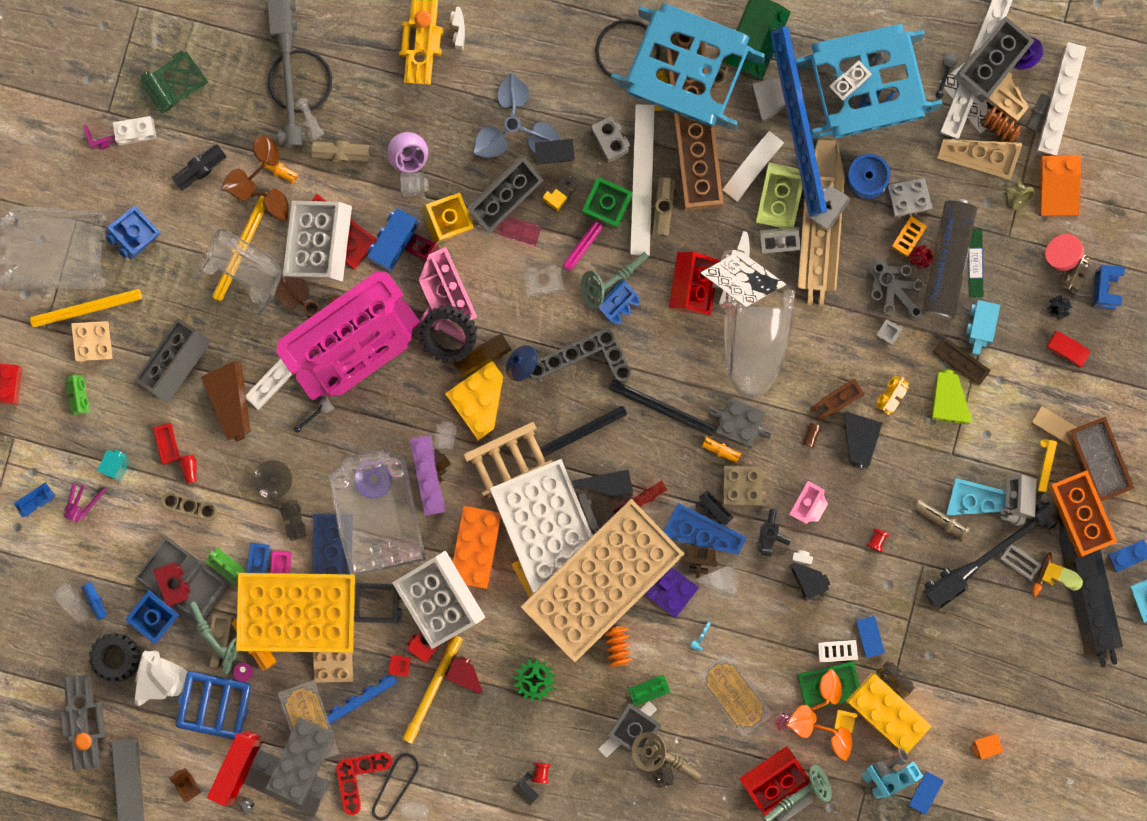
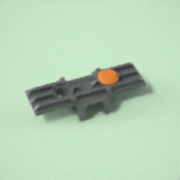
M91 674L64 677L66 710L61 711L63 738H69L73 770L100 767L98 738L107 737V733L104 731L102 712L104 703H94ZM79 697L85 701V705L81 709L76 708L74 704L75 700ZM89 708H94L97 734L94 735L91 734V729L88 727L87 714H89Z

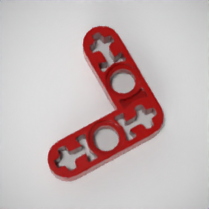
M381 752L341 760L337 764L343 809L348 815L358 814L361 810L356 775L388 769L393 762L390 754ZM382 755L389 759L385 767L382 764H375L377 769H373L374 763L371 757L375 756V761L380 760ZM362 759H367L370 762L369 769L362 770L359 767V762ZM344 762L351 766V769L348 770V776L353 775V779L342 781L341 776L345 777V772L341 771L340 767L343 766ZM346 782L354 784L353 792L347 793L344 791L343 786ZM356 794L357 798L352 799L353 803L357 804L358 807L355 808V812H352L351 809H347V805H350V800H345V796Z

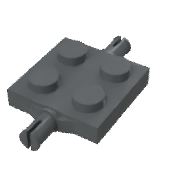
M729 399L727 407L723 412L711 408L709 415L719 418L717 435L752 448L754 440L758 435L770 439L772 431L762 428V420L766 412L735 399Z

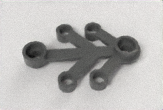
M882 259L874 260L869 267V271L874 277V286L871 293L872 300L879 301L883 297L879 276L882 272L890 271L893 274L909 277L912 273V268L909 265L902 267L888 266ZM877 265L882 266L883 270L881 272L876 270ZM908 268L909 274H904L903 269ZM887 275L886 284H889L890 275ZM895 280L892 286L887 287L886 304L883 308L884 314L891 316L895 312L893 305L895 293L908 309V317L913 321L920 320L924 314L923 308L919 305H914L901 288L920 292L924 288V282L922 280H915L914 282ZM915 283H921L922 288L917 289ZM879 292L880 298H875L873 293ZM886 307H891L892 313H887ZM914 309L919 310L920 313L918 316H915L913 314Z

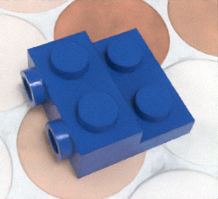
M133 206L106 228L105 238L111 245L115 244L119 248V254L123 258L128 257L132 260L144 251L148 244L159 237L161 232L136 206Z

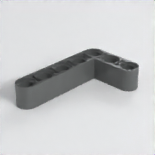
M605 329L537 360L536 366L542 369V373L538 376L531 374L530 378L536 381L541 380L600 352L603 353L616 381L620 383L627 382L630 379L631 370L612 331ZM607 334L612 340L610 343L605 344L601 341V337ZM587 342L594 345V349L590 352L585 351L583 348ZM570 350L577 353L576 358L573 360L566 357V353ZM611 352L619 354L620 357L617 361L610 360L609 354ZM553 358L558 359L560 362L556 368H552L548 364ZM625 369L628 375L625 378H620L617 376V371Z

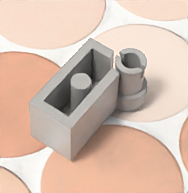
M1024 475L1007 477L1005 506L1007 508L1001 511V514L1005 516H1000L1003 521H1008L1012 525L1020 527L1025 523L1026 518L1035 517L1037 479Z

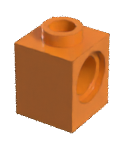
M997 733L973 741L974 746H971L975 757H979V760L1004 752Z

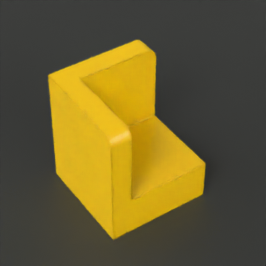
M836 710L833 729L838 730L844 727L852 733L857 714Z

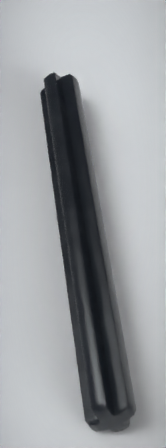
M612 380L609 386L610 390L709 436H712L715 431V426L616 380Z

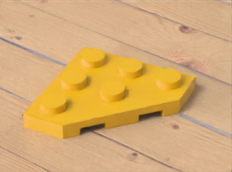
M493 361L445 393L478 441L491 433L495 428L503 375Z

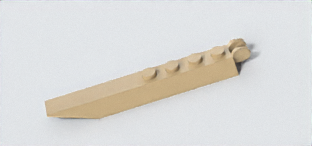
M818 140L815 156L822 189L828 188L831 185L844 194L845 176L838 142ZM805 200L798 288L808 290L807 305H812L813 290L820 291L818 303L819 306H823L825 291H836L842 213L828 232L809 220ZM830 204L826 206L829 210H831Z

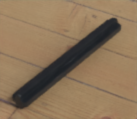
M621 406L541 446L540 450L543 457L627 415L625 408Z

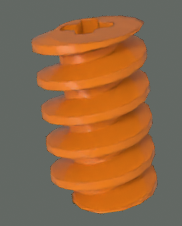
M628 627L609 628V632L604 635L610 638L605 643L611 645L610 648L606 649V652L612 653V655L607 657V660L613 662L608 667L627 665L628 662L632 661V658L626 657L627 654L631 653V650L625 649L630 643L624 641L629 638V635L623 634L624 631L628 630Z

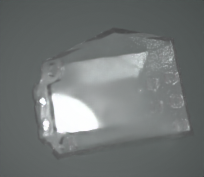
M385 449L345 457L341 461V466L337 470H333L329 477L338 530L350 574L356 576L427 560L405 458L393 456Z

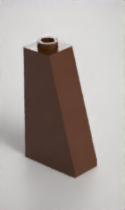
M233 361L202 376L201 379L227 440L238 442L245 439V435L250 433L251 430L242 364L240 361Z

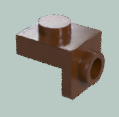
M186 768L176 771L169 778L185 803L202 792L193 775Z

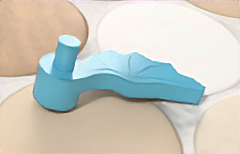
M710 622L705 626L697 642L693 640L690 646L691 649L702 651L703 648L699 644L710 627Z

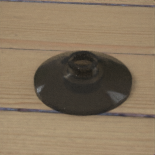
M267 461L257 468L254 474V485L262 496L269 499H277L284 496L290 490L292 474L289 468L282 462ZM272 477L277 478V482L275 484H272L270 482V479Z

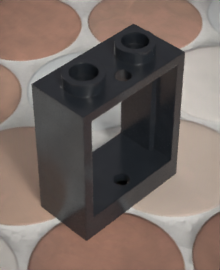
M355 583L354 622L398 623V619H402V608H399V600H402L394 585ZM361 589L394 590L393 618L360 617Z

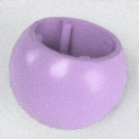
M403 132L396 135L390 141L387 148V157L391 166L397 171L407 174L419 171L427 162L428 147L424 139L418 134Z

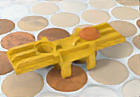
M411 0L409 22L403 21L401 24L403 34L399 56L406 57L404 83L431 85L433 54L441 56L442 52L440 49V37L443 36V28L436 26L438 0ZM411 28L416 29L415 50H409ZM418 55H425V59L422 62H416L414 58Z

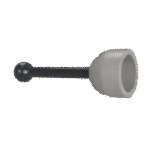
M944 52L943 64L946 68L939 91L936 92L937 98L943 97L942 91L949 68L955 66L958 62L959 56Z
M326 396L322 398L318 404V410L300 425H296L294 431L300 432L301 428L320 412H331L335 408Z

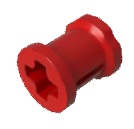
M874 528L871 541L866 546L878 552H883L882 547L889 534Z
M534 762L535 774L532 782L549 784L547 778L548 769L551 767V764Z

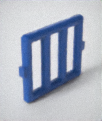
M192 671L187 672L183 692L179 696L178 703H180L176 727L235 739L236 734L242 732L244 718L248 713L247 704L251 685L246 682ZM193 680L204 682L196 724L184 722ZM212 684L223 686L215 728L203 725ZM231 687L242 689L234 732L222 729Z

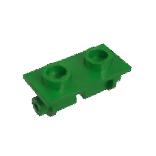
M663 674L628 689L635 707L670 693L668 683Z

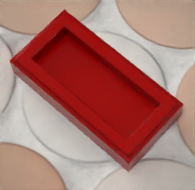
M172 423L153 427L161 464L165 465L180 461Z

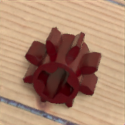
M926 245L913 247L914 251L909 255L911 264L916 265V269L930 267L929 263L933 261L932 251L926 249Z

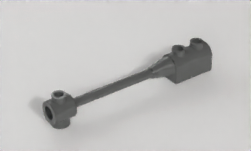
M268 0L270 35L272 38H278L282 54L287 125L281 131H278L279 145L284 146V148H299L303 146L302 142H306L305 130L301 131V127L295 124L290 53L294 30H298L297 19L292 18V12H296L295 0Z

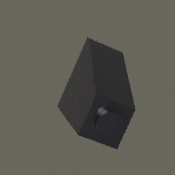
M846 411L843 419L849 463H853L854 468L864 470V467L868 468L870 466L883 423Z

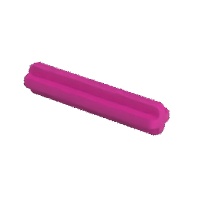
M596 221L593 222L563 263V267L566 270L572 271L601 231V224Z

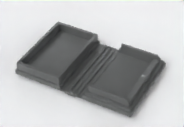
M165 537L135 579L163 598L152 569L175 561L176 565L180 564L184 573L181 579L183 583L187 582L191 593H188L189 599L172 606L196 622L189 607L190 603L196 601L205 620L231 583L171 539ZM171 578L167 582L169 588H175L178 585V580L175 578Z

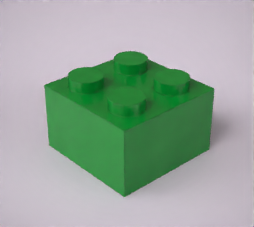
M597 177L582 210V215L617 230L633 192Z

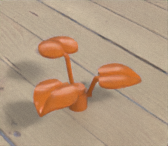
M829 669L823 675L819 685L820 694L825 701L811 708L807 705L799 706L787 721L786 726L801 738H808L813 728L833 733L834 736L831 738L832 750L838 758L847 761L852 750V736L849 730L841 727L836 731L814 724L817 717L813 711L827 705L829 702L833 705L837 704L842 695L840 679L833 670Z

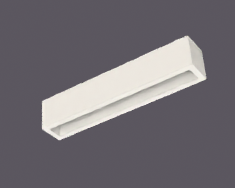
M1067 42L1064 47L1035 155L1057 156L1085 54V46Z

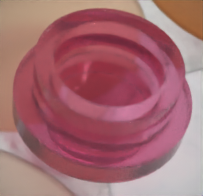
M783 712L775 722L778 730L788 729L786 723L791 714Z

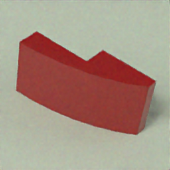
M1059 331L1054 332L1046 346L1056 355L1065 357L1078 368L1083 367L1091 352Z

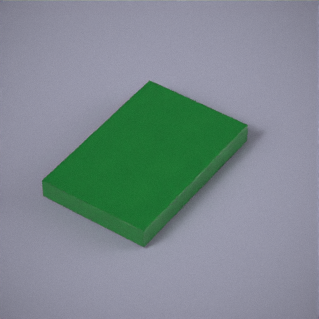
M854 661L797 674L804 705L811 708L825 701L820 694L819 685L823 675L829 669L837 674L842 686L841 698L835 705L847 703L846 701L860 686ZM829 702L827 705H825V706H823V707H820V708H818V709L826 708V707H830V706H834V705Z

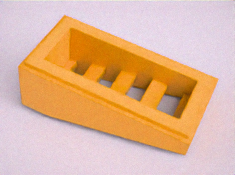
M911 216L891 249L907 258L927 228V225ZM910 224H915L916 226L920 227L921 230L918 231L910 226ZM909 229L913 233L917 234L916 238L911 234L907 233L906 230ZM903 235L913 240L912 244L903 239ZM899 241L909 246L908 250L898 244Z

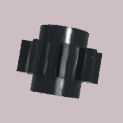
M1059 295L1049 300L1050 305L1047 309L1051 317H1057L1060 320L1070 315L1069 310L1072 306L1068 298H1062Z

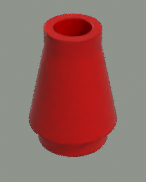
M194 454L180 456L178 464L185 482H196L197 459H195Z

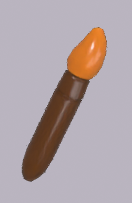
M1051 552L1045 556L1036 583L1032 588L1034 597L1042 589L1044 582L1042 578L1049 562H1052L1053 558Z

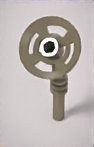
M642 733L635 739L632 745L633 760L644 771H655L663 765L664 761L670 763V766H673L678 771L682 770L697 781L702 776L699 772L685 764V761L678 758V756L667 753L663 739L656 733ZM645 738H648L649 742L643 748L639 747L640 743ZM639 754H641L642 759H643L645 762H647V765H645V764L641 761V759H640V757H639ZM658 758H661V760L656 765H654V761Z

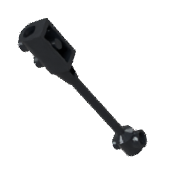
M1040 501L1035 505V517H1033L1032 521L976 561H972L952 571L949 568L940 573L941 579L936 582L934 579H931L924 585L926 588L923 591L936 611H939L968 590L966 581L983 564L1035 527H1046L1047 530H1051L1060 523L1058 512L1050 502L1044 504L1043 501Z

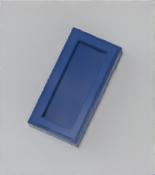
M875 616L857 620L856 624L865 657L869 658L884 654L885 651Z
M926 771L908 806L926 815L944 780Z

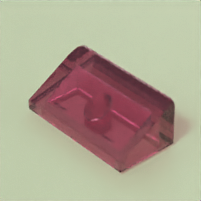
M507 216L503 220L499 235L536 247L542 228Z

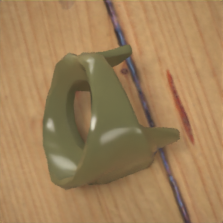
M1021 180L1016 182L1014 188L1006 189L1008 204L1014 210L1025 207L1035 196L1033 187H1026L1022 184Z

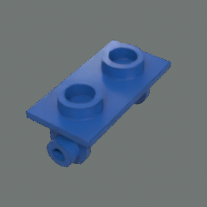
M45 482L13 504L18 509V513L22 518L28 517L29 514L37 510V507L53 501L52 498L56 495Z

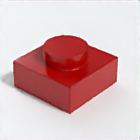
M391 655L388 674L408 677L411 658Z

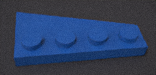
M680 503L677 504L664 530V533L672 540L737 555L747 538Z

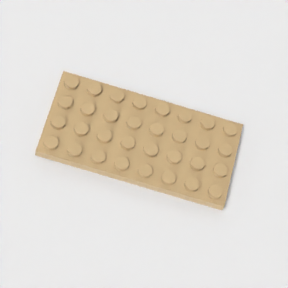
M630 499L520 607L575 663L684 553Z

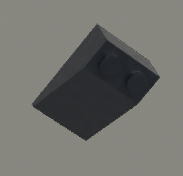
M629 469L572 481L573 488L613 499L618 498V501L628 500L630 495H633Z

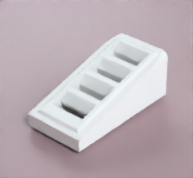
M856 640L817 643L819 662L858 659ZM840 645H843L844 657H840ZM847 645H851L852 656H848ZM825 646H828L829 658H825ZM832 646H836V657H833Z

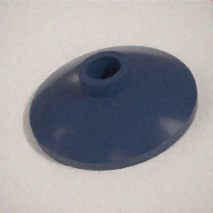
M524 345L511 353L506 364V373L511 380L516 382L523 381L532 374L537 364L535 349Z

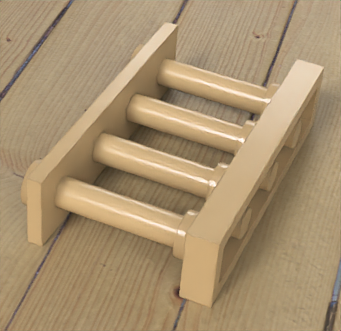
M534 422L464 454L468 463L472 462V464H475L487 489L482 492L484 497H493L489 488L494 486L482 463L483 455L488 453L490 456L492 455L504 482L511 480L499 454V448L505 445L507 448H510L522 473L518 476L552 463V460L545 461L534 438V431H537ZM522 437L527 439L539 466L528 470L516 445L518 443L517 439Z

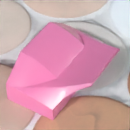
M807 481L789 515L805 524L812 521L818 522L828 505L824 496L825 490Z

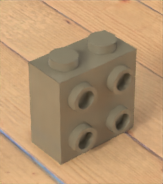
M724 466L723 506L761 507L762 502H766V491H763V483H766L767 472H763V467Z

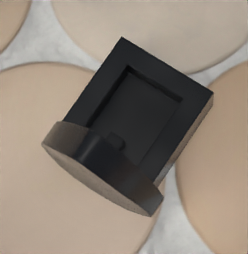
M527 772L513 787V790L531 805L539 795L525 783L532 776Z

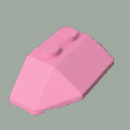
M445 247L429 254L419 278V283L431 310L437 309L442 305L443 307L450 305L451 309L456 306L458 307L457 311L463 309L465 316L467 314L471 316L469 320L477 318L447 248ZM444 319V320H447V321H450V322H453V323L457 324L456 322L451 321V320H449V319Z

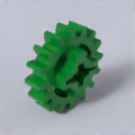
M536 659L535 664L528 660L527 666L522 663L523 669L516 670L519 676L514 677L515 680H518V683L514 686L520 687L518 694L525 693L524 699L531 696V701H534L535 697H538L539 701H541L542 695L548 697L547 691H553L550 686L551 684H556L555 681L551 680L555 674L549 673L552 669L551 667L545 668L546 662L540 665L538 659ZM533 667L531 674L528 676L523 675L526 670ZM540 668L545 671L548 678H543L539 674ZM537 675V678L544 680V682L532 686L533 683L525 679H530ZM522 682L530 686V692L525 690ZM541 685H547L542 692L537 693V688Z

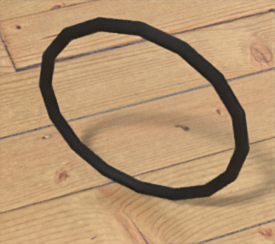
M633 19L617 20L605 27L599 35L595 48L597 63L609 77H611L612 73L606 70L599 54L602 37L610 28L627 22L638 24L647 30L648 26L643 22ZM655 43V59L658 60L660 55V47L658 44Z
M295 49L291 51L290 55L306 53L318 58L326 67L329 76L328 90L322 100L315 106L306 109H294V112L306 113L317 109L327 100L332 90L333 76L328 63L320 55L310 50ZM280 56L274 62L269 72L268 87L272 98L280 107L286 109V105L275 96L272 87V74L277 64L282 61V56Z

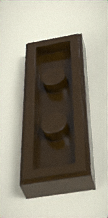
M501 333L473 349L466 358L459 362L455 361L453 364L461 378L510 352L511 348Z
M946 337L942 338L932 352L978 386H980L991 371Z

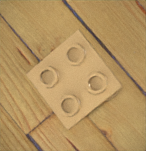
M108 321L71 323L75 361L83 363L90 360L113 359Z
M313 652L315 683L353 682V653Z

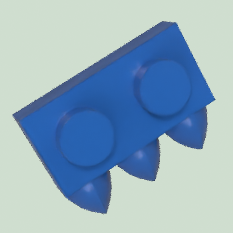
M622 279L604 298L602 305L598 309L611 322L621 324L622 320L619 312L630 315L631 309L628 303L639 306L640 299L630 285Z

